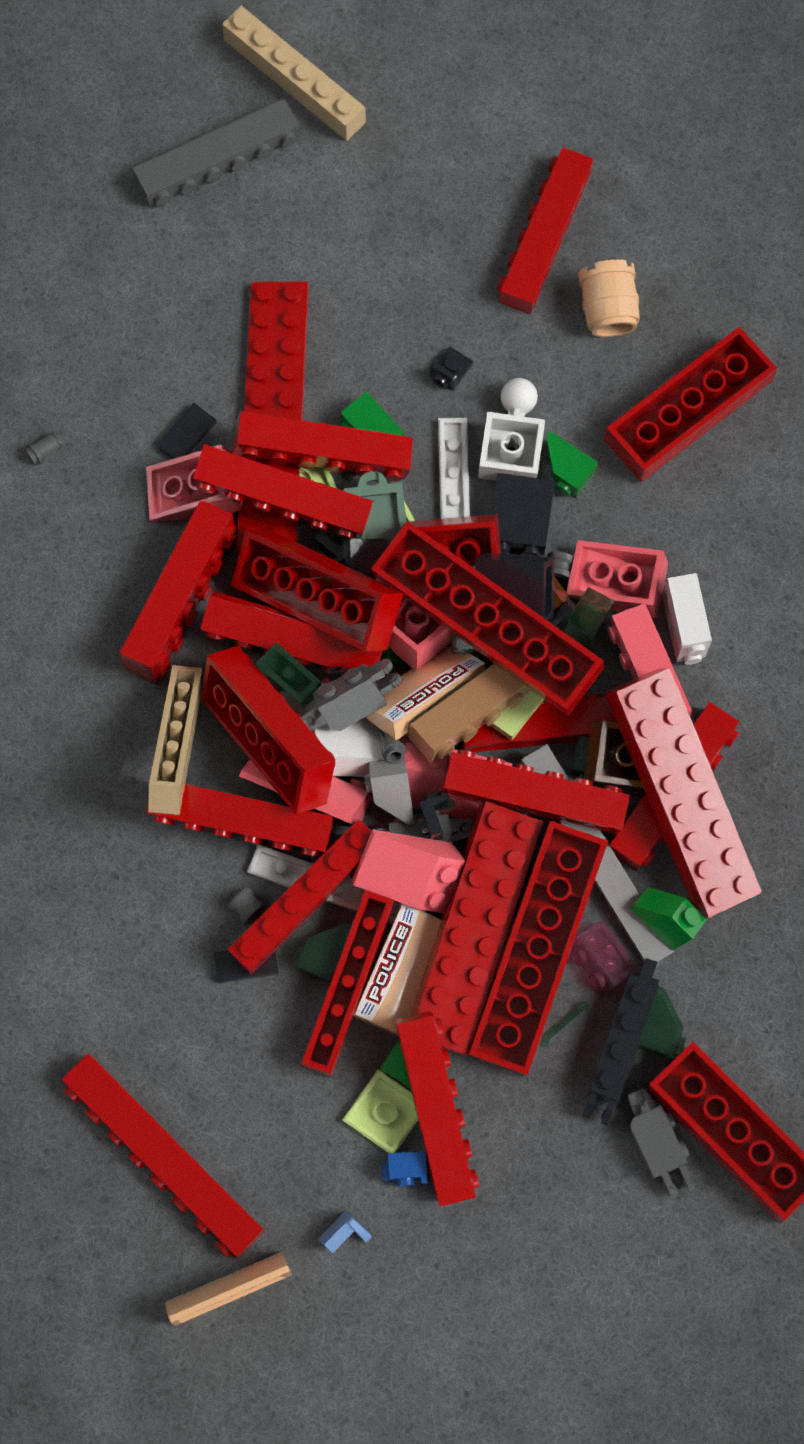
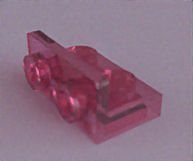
M603 920L577 936L569 954L572 962L579 967L588 979L591 987L601 997H604L614 987L628 979L633 971L637 972L639 970L638 966Z

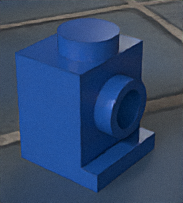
M426 1152L388 1154V1162H382L383 1181H396V1187H409L415 1185L414 1180H420L421 1186H427Z

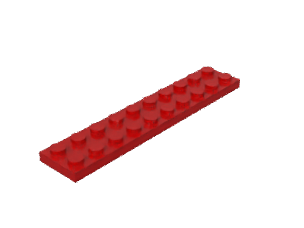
M308 281L251 282L244 412L303 420L309 305ZM260 458L253 460L300 476L301 467L298 464H273L267 459ZM242 499L243 510L239 511L238 554H240L246 530L269 529L297 543L298 522L281 517L282 512L270 509V512L255 509L253 507L254 503Z

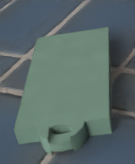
M371 471L361 476L358 487L344 488L345 492L374 501L364 533L361 538L355 537V539L395 538L407 522L402 482L387 484L386 478L381 473ZM370 481L378 482L376 485H367L366 483Z

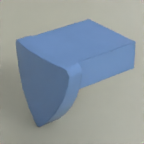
M344 1211L317 1240L327 1250L334 1253L353 1232L365 1243L372 1236L349 1212Z

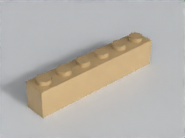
M240 6L222 24L224 41L343 139L348 141L366 123L365 106L243 6Z
M172 665L149 781L148 812L180 815L201 700L202 668Z

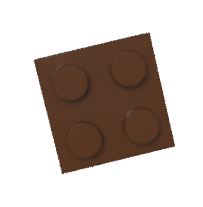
M606 720L592 721L584 779L592 782L644 789L618 723Z

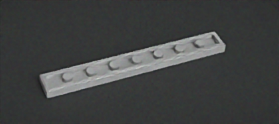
M548 745L521 759L522 764L534 767V772L545 774L546 771H553L563 774V779L569 780ZM557 820L559 824L605 839L600 830ZM607 844L594 882L643 962L646 958L658 962L673 953L674 950L672 951L630 909L639 897V893L611 847Z

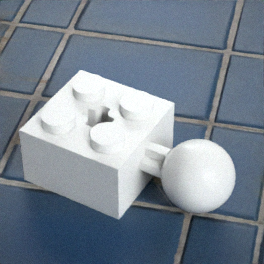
M512 379L502 388L501 402L508 411V414L487 412L479 465V479L496 481L497 473L537 478L545 419L525 417V414L535 407L538 399L535 386L527 379ZM509 447L515 448V450L510 451Z

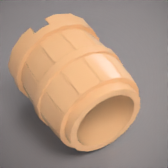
M606 260L596 262L595 269L587 271V266H585L578 272L579 285L582 288L583 311L585 312L588 329L592 331V335L596 337L621 336L637 328L639 323V295L634 281L636 274L633 263L627 266L626 260Z

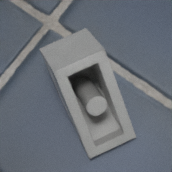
M405 757L398 763H390L387 760L369 762L370 774H365L364 778L366 792H373L374 804L408 825L415 824Z

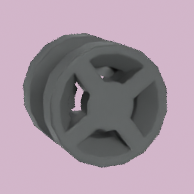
M560 551L549 552L547 557L554 558L555 578L560 584H568L574 556Z
M247 887L235 896L227 907L231 912H236L240 916V922L243 925H247L265 909L266 904L262 900H257L254 896V891Z

